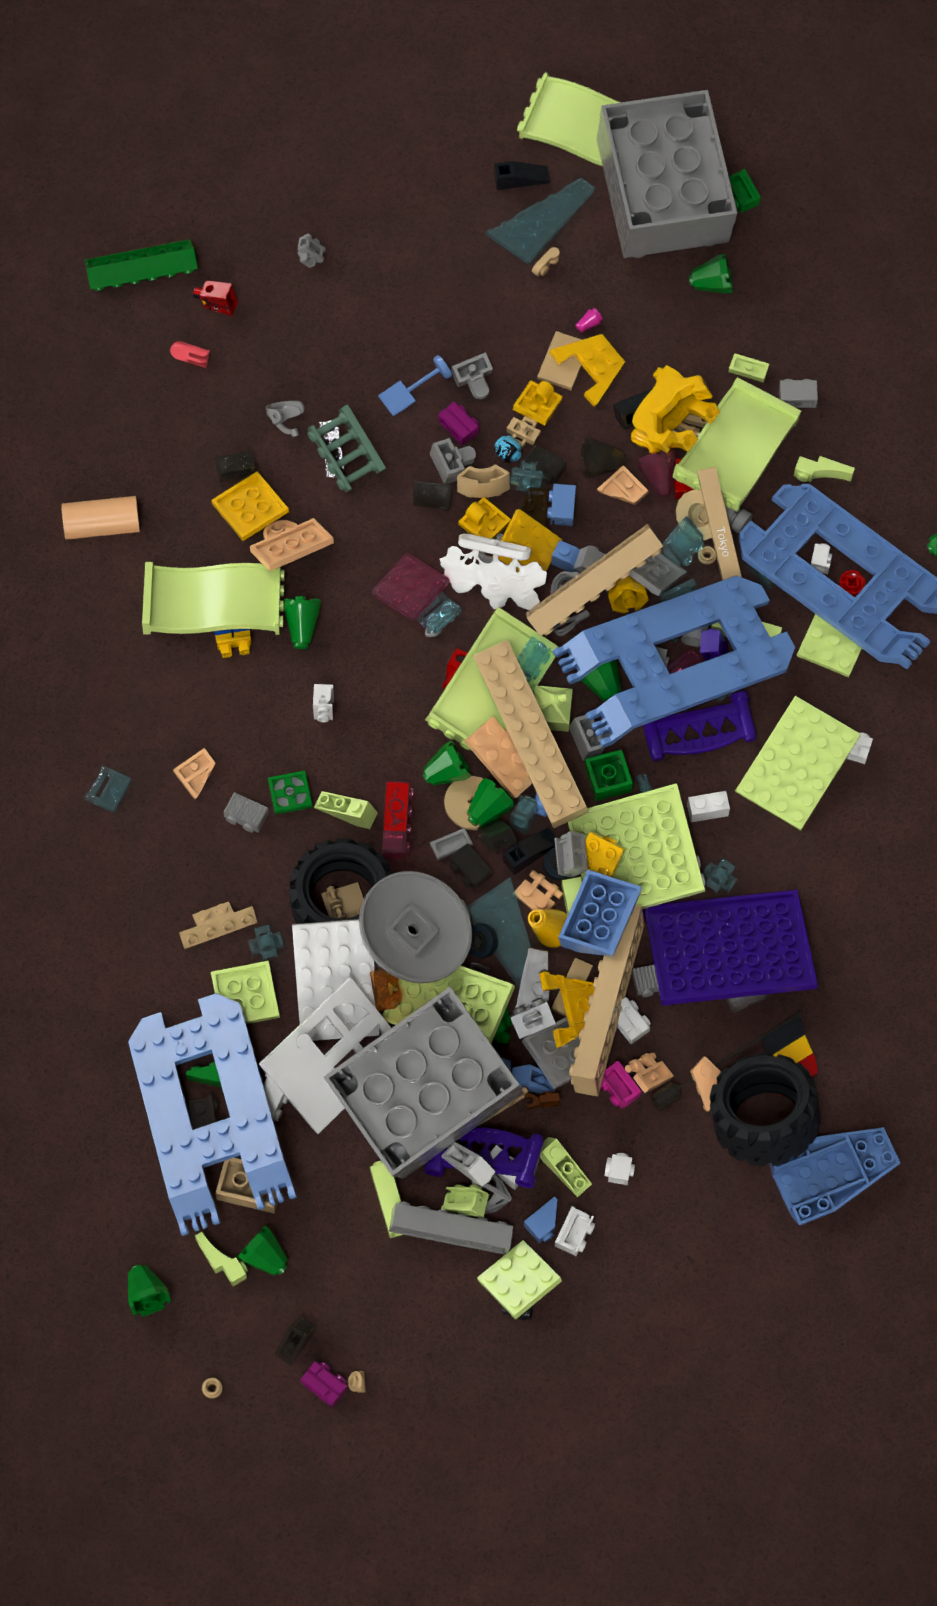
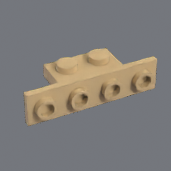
M226 902L193 914L196 927L179 932L183 947L186 949L255 924L257 919L252 906L233 912L230 903Z

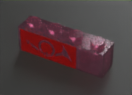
M387 780L382 856L384 858L406 859V853H410V842H407V835H411V824H408V817L412 818V806H409V800H413V788H410V781Z

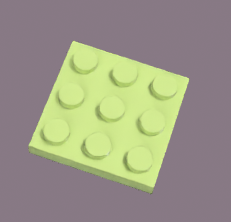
M815 614L797 656L849 677L862 648Z
M269 961L211 972L215 994H220L240 1003L246 1024L280 1018Z
M523 1240L477 1277L481 1285L515 1319L562 1282L560 1276Z

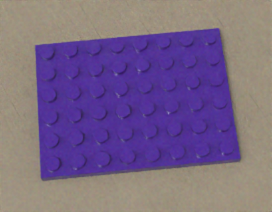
M797 890L667 903L644 908L661 1006L817 989L816 974Z

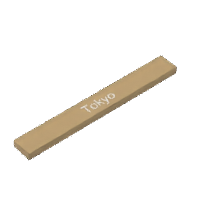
M716 467L697 471V476L722 581L734 576L741 577Z

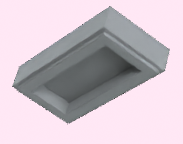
M463 828L430 842V846L437 860H440L473 846V843L466 829Z

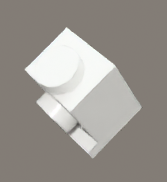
M815 543L811 565L821 573L828 574L832 554H829L830 546L824 543Z

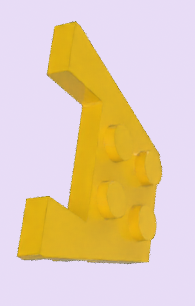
M603 334L560 346L549 352L558 365L574 356L597 384L586 391L584 396L594 407L598 404L625 363Z
M542 972L539 976L543 991L560 989L569 1027L552 1031L556 1048H560L576 1039L580 1034V1030L584 1029L585 1012H589L590 1009L589 997L591 994H594V983Z

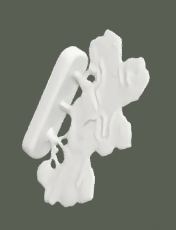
M472 534L459 535L458 544L463 548L472 549L473 551L463 554L461 549L452 546L448 549L447 555L440 558V565L445 569L444 576L457 593L468 592L473 586L479 584L482 586L481 593L486 599L490 600V605L493 609L505 606L507 599L510 597L516 602L518 607L527 610L540 603L534 588L545 584L547 572L543 571L537 562H531L526 566H521L518 560L530 558L531 549L529 547ZM479 551L493 554V561L491 563L482 562L478 557ZM498 555L513 558L508 566L498 560ZM473 556V562L470 565H466L465 561L468 558L472 559ZM516 566L520 569L518 573L516 572Z

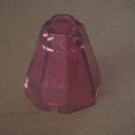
M669 450L668 453L661 451L660 454L653 453L638 458V468L654 493L660 494V496L671 494L670 491L674 489L675 480L672 477L676 466L675 451Z

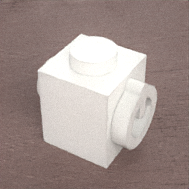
M617 1153V1155L613 1154L612 1158H607L604 1176L609 1177L608 1182L628 1185L629 1176H633L635 1165L631 1164L632 1157H628L624 1153Z

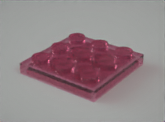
M406 552L371 590V593L377 599L412 621H415L450 583V580L442 573Z

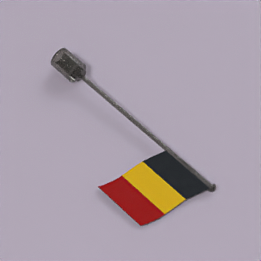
M798 1010L795 1015L714 1064L718 1067L762 1040L764 1053H771L776 1057L778 1054L792 1058L796 1064L799 1062L809 1071L811 1077L818 1073L814 1054L804 1033L801 1020L803 1012L801 1010ZM691 1078L680 1086L670 1082L650 1094V1098L655 1107L662 1111L679 1101L682 1094L681 1089L694 1082V1080Z

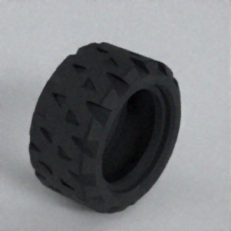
M336 838L337 842L326 840L316 844L314 850H307L299 858L298 865L293 868L290 877V906L295 923L304 924L359 919V914L351 918L338 919L320 912L310 898L313 887L322 877L335 871L357 873L364 877L373 887L384 877L393 874L390 871L388 862L380 853L377 854L372 846L362 841H359L358 844L353 839Z
M756 1053L751 1058L744 1056L734 1061L731 1068L726 1067L717 1076V1085H712L710 1110L716 1138L723 1149H728L730 1156L741 1162L748 1160L749 1165L762 1167L767 1163H772L773 1166L787 1163L791 1157L797 1158L808 1149L809 1144L814 1142L819 1132L821 1117L815 1081L803 1065L799 1062L796 1064L790 1057L778 1054L776 1057L771 1053ZM763 1093H775L785 1096L796 1105L788 1117L768 1126L751 1125L743 1122L735 1115L737 1109L744 1101Z

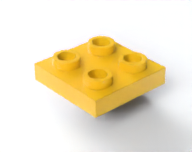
M530 380L513 405V410L545 426L561 403L563 396L555 393L553 386L546 381H541L537 384Z
M483 497L478 503L474 502L469 506L465 515L459 520L458 525L469 534L495 539L497 534H500L509 525L511 519Z
M590 832L585 842L588 870L613 877L625 848L617 845L618 843L609 837Z

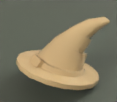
M691 490L685 493L678 501L676 508V517L681 530L696 540L712 538L701 490Z

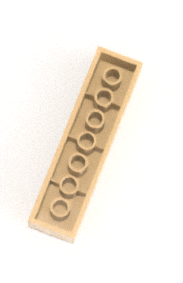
M646 524L526 612L527 619L540 636L550 634L556 624L565 623L570 618L569 615L574 611L578 613L584 609L586 602L589 600L591 602L595 601L600 597V592L604 589L606 591L610 590L616 585L615 581L619 578L623 580L631 574L630 570L634 567L640 568L646 563L645 559L649 556L655 557L658 555L663 547L661 541L651 527Z

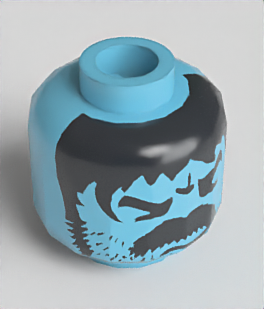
M510 435L500 437L495 443L496 455L506 463L516 462L522 456V445Z

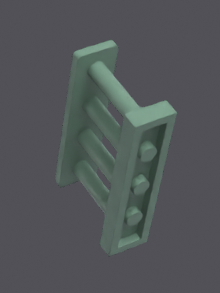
M347 404L338 410L340 414H338L337 418L317 430L314 425L307 429L309 431L307 433L309 439L316 443L321 458H325L328 463L327 468L329 472L335 474L338 479L336 481L338 487L341 490H345V492L352 489L349 485L350 483L368 472L375 471L379 473L386 469ZM341 423H346L349 428L348 433L325 445L320 436ZM356 439L359 444L358 449L335 461L330 452L349 440ZM360 455H365L368 459L367 465L345 478L340 467Z

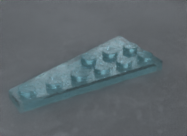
M579 178L563 187V190L549 195L544 201L535 203L516 214L509 221L506 222L505 220L500 223V226L486 231V235L529 265L593 194L595 187L584 179Z

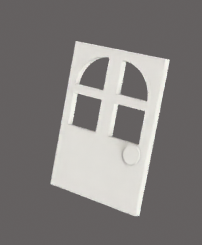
M348 978L267 1055L259 1065L310 1127L319 1134L345 1109L324 1079V1076L334 1070V1066L352 1049L355 1053L362 1050L363 1047L359 1042L377 1025L382 1035L390 1030L391 1027L352 978ZM340 1004H357L366 1010L368 1014L349 1031L332 1010ZM326 1016L343 1038L323 1055L307 1033Z

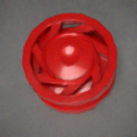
M849 570L841 575L838 585L853 597H856L865 587L866 581L860 572Z

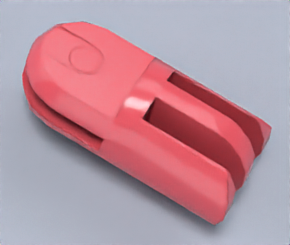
M177 341L171 346L170 353L178 360L206 368L210 350Z

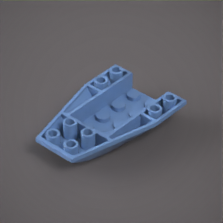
M876 1128L818 1136L812 1144H809L808 1149L797 1158L791 1157L784 1164L773 1166L772 1163H769L790 1215L800 1226L837 1211L900 1165V1161L885 1129Z

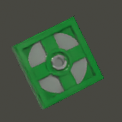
M305 770L268 777L275 815L313 808Z

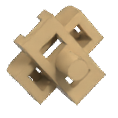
M524 416L522 421L513 417L507 427V432L513 435L512 437L522 445V449L526 443L534 445L535 440L541 434V430L536 428L537 422Z

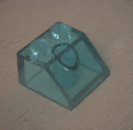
M687 516L663 543V555L681 568L684 565L688 566L693 558L691 556L695 552L698 553L704 545L703 534Z

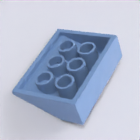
M587 870L558 937L561 947L580 953L613 957L642 891V887Z

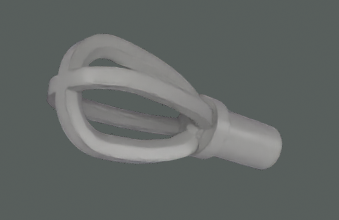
M585 610L577 615H573L565 623L556 624L553 627V631L558 636L565 635L578 622L590 616L589 612ZM572 622V623L569 624L568 626H566V627H564V628H562V629L557 630L558 627H560V626H562V625H564V624H566V623Z

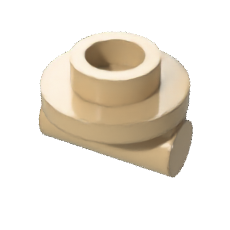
M354 1371L350 1374L348 1385L351 1391L358 1393L366 1392L364 1371Z

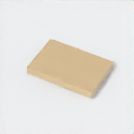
M556 331L537 379L572 391L582 365L574 356L558 365L549 352L554 348L574 343L581 339Z

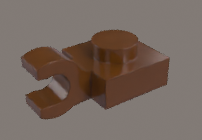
M553 1091L544 1092L539 1097L532 1093H527L524 1096L525 1099L533 1100L532 1104L526 1105L527 1110H532L536 1107L559 1106L560 1104L559 1093H554Z

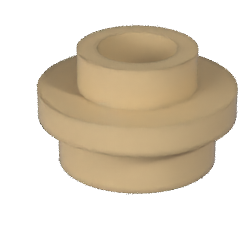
M705 546L699 550L698 559L701 563L709 565L715 562L717 556L712 547ZM704 554H709L711 557L705 558Z
M208 1378L202 1385L203 1394L208 1398H217L222 1392L221 1382L216 1378ZM210 1385L216 1386L214 1392L208 1390Z

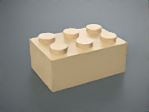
M231 1158L224 1161L215 1193L216 1199L258 1210L242 1159ZM272 1191L276 1205L273 1206L270 1205L268 1193L261 1195L265 1204V1208L261 1210L275 1214L278 1203L276 1191Z

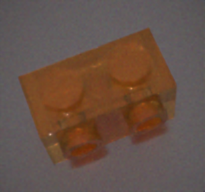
M376 967L375 970H372L370 977L377 1011L397 1008L402 1003V995L398 985L399 979L381 967Z

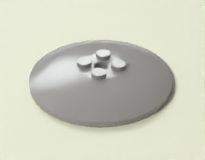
M412 871L388 875L369 890L361 905L359 928L368 953L381 968L401 980L412 983H432L442 980L454 973L468 955L472 940V927L468 912L458 895L449 886L433 876ZM408 927H414L417 931V934H411L408 930Z

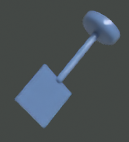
M439 355L433 358L436 369L410 387L406 388L400 380L378 395L393 416L415 403L416 400L410 392L440 372L446 379L452 377L450 369Z

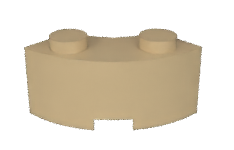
M496 464L484 469L469 466L457 475V491L469 498L500 496L510 489V473Z

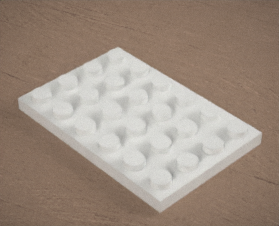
M359 919L292 924L300 1024L348 978H352L377 1009L374 960L363 943ZM353 1003L340 1004L332 1009L349 1031L368 1014L362 1007ZM326 1016L307 1033L312 1041L343 1038ZM378 1025L365 1037L379 1036Z

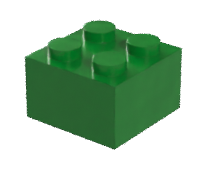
M622 750L585 759L584 769L595 802L632 792L633 783Z

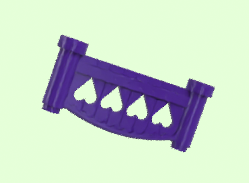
M741 691L730 696V704L666 716L643 725L650 757L656 762L663 760L664 754H699L725 747L742 738L746 743L755 741L757 734L748 703L750 701L748 692ZM725 718L736 727L735 732L729 731L726 734L721 732ZM706 722L718 731L716 736L704 737L702 735ZM688 725L699 734V739L695 740L692 738L690 741L684 739ZM669 729L681 738L680 743L666 744L665 740Z
M474 1128L459 1139L461 1142L468 1141L465 1148L472 1151L471 1145L473 1142H478L479 1144L486 1143L485 1148L478 1155L493 1168L494 1174L516 1176L515 1183L524 1188H534L536 1182L534 1176L544 1143L541 1135L532 1134L529 1139L500 1129ZM492 1144L497 1146L504 1145V1149L493 1159L489 1147ZM510 1146L515 1148L522 1147V1151L511 1161L508 1148ZM449 1147L433 1157L429 1162H426L424 1168L426 1174L442 1177L445 1168L456 1169L441 1157Z

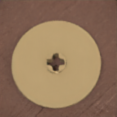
M471 776L466 780L453 782L445 794L444 807L448 817L456 825L467 830H481L489 827L496 821L495 819L483 827L478 825L475 827L467 820L469 818L467 811L471 804L470 800L473 799L479 783L483 780L481 777Z

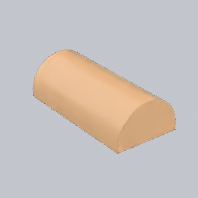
M136 496L62 503L65 540L140 532Z

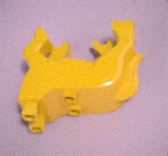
M667 365L664 369L659 367L653 374L657 381L656 385L633 415L632 423L635 429L631 433V441L640 447H647L651 454L658 453L661 450L668 453L670 448H682L689 452L698 441L695 433L692 430L683 432H672V430L680 425L689 413L704 419L711 425L719 415L720 410L716 403L701 401L710 399L713 396L700 375L684 378L678 371Z

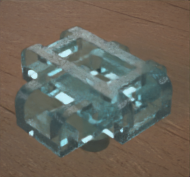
M521 461L520 468H512L509 483L516 485V490L528 491L531 487L540 488L543 472L536 470V462L527 464L525 461Z
M722 859L718 866L710 862L702 873L704 878L708 879L705 886L713 889L715 893H718L721 889L729 893L738 880L731 875L736 866L725 859Z
M269 925L254 928L256 938L248 940L252 956L261 954L263 960L270 957H278L276 950L284 948L280 932L271 934Z

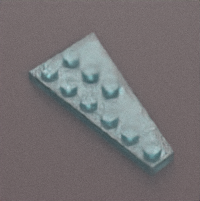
M510 877L467 907L470 912V922L472 925L479 923L488 924L496 932L498 946L493 954L519 989L528 948L531 945ZM480 934V936L486 943L485 936L483 934Z

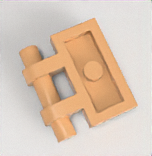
M533 870L529 875L534 879L533 883L531 884L525 879L514 891L513 895L531 910L552 909L555 902L550 898L554 895L560 899L563 893L557 885H552L547 881L542 873L538 874ZM541 885L548 891L546 894H543L537 887Z
M653 1052L650 1054L645 1053L640 1059H634L625 1066L626 1072L630 1073L633 1071L637 1073L633 1078L644 1093L668 1082L674 1076L663 1061L656 1063V1055Z

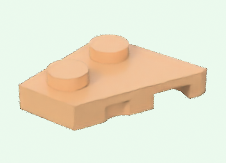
M624 465L597 488L599 493L636 505L649 493Z
M203 748L173 769V772L196 800L216 763L206 749Z
M705 1056L702 1057L690 1072L693 1080L696 1082L698 1094L702 1098L703 1108L705 1111H709L712 1085H717V1076L721 1071Z

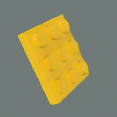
M255 472L211 500L212 505L242 541L289 512L288 507L258 472Z
M518 509L515 511L500 541L529 547L531 549L530 558L518 560L520 565L526 566L531 562H537L543 571H547L552 560V554L559 540L562 541V539ZM498 555V560L509 566L513 558ZM516 566V572L518 573L520 569Z

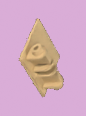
M358 882L334 889V886H330L327 888V892L321 893L329 917L345 919L360 914L364 898Z

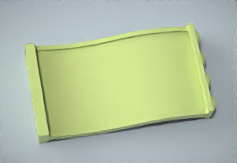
M544 72L542 79L539 78L537 81L536 93L533 92L531 95L530 107H526L523 117L525 118L519 122L517 128L519 138H528L548 143L603 166L597 143L601 106L620 102L582 85L549 77L548 73Z
M737 377L733 386L717 406L720 410L719 415L711 425L706 423L697 437L698 441L687 452L681 462L676 464L672 476L678 482L684 483L694 490H701L697 471L716 467L724 505L735 511L739 510L740 505L763 474L791 429L796 426L801 415V410Z
M145 562L142 614L143 634H151L152 631L189 634L227 629H260L275 631V634L279 635V628L283 627V616H280V612L284 611V601L280 600V596H284V585H281V581H284V570H281V567L269 571L260 563H231L198 568H171L155 566L153 562Z
M499 607L492 614L425 719L432 728L441 730L451 740L455 739L466 750L471 749L464 741L491 717H494L502 728L507 730L473 656L508 640L532 692H534L535 685L539 684L555 659L553 650L558 648L557 645L542 635L540 636L536 631Z

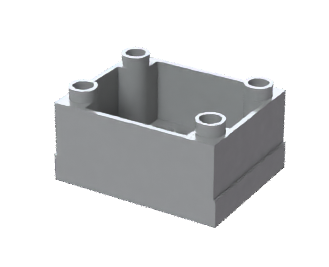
M708 90L602 105L597 143L623 258H641L648 254L728 243L733 225L735 224L737 210Z
M451 987L444 990L324 1076L328 1085L393 1177L401 1179L410 1175L524 1093L516 1078Z

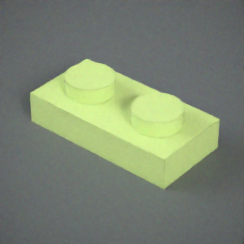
M734 353L729 372L764 382L769 363Z

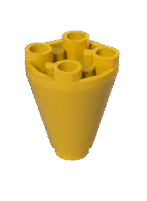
M536 909L531 911L528 915V921L537 939L546 947L556 948L561 946L558 937L568 914L556 909Z

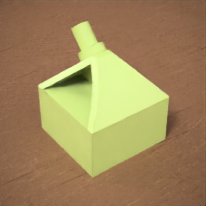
M535 685L534 696L550 730L569 732L573 689Z

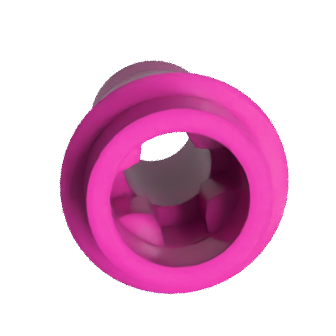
M595 308L589 309L580 321L575 324V327L582 334L584 331L599 325L603 318Z

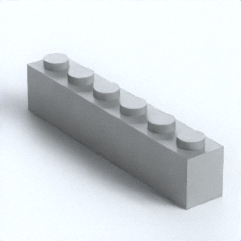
M399 1202L394 1205L389 1232L504 1255L510 1250L513 1226L508 1225L506 1222L498 1221L495 1223L488 1221L486 1218L479 1217L475 1219L470 1218L466 1214H450L446 1210L434 1211L430 1210L427 1206L414 1207L410 1206L407 1202Z

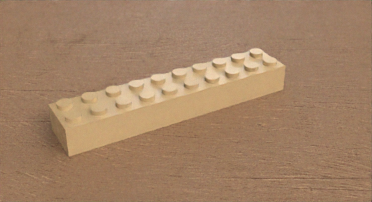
M506 640L474 655L473 657L553 828L589 813L509 641Z
M635 905L614 956H604L603 960L599 961L598 971L600 973L594 979L593 988L595 991L589 997L590 1009L589 1012H585V1027L580 1030V1045L575 1048V1063L571 1064L569 1076H572L571 1084L574 1085L576 1093L597 1097L599 1095L622 1009L621 1001L626 996L645 926L642 906Z

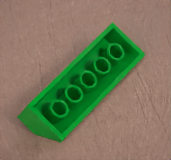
M190 239L84 259L90 289L95 291L103 290L107 286L120 287L123 283L128 282L136 284L143 279L156 280L159 276L164 275L172 277L179 272L185 274L192 273L195 269H198L194 247Z

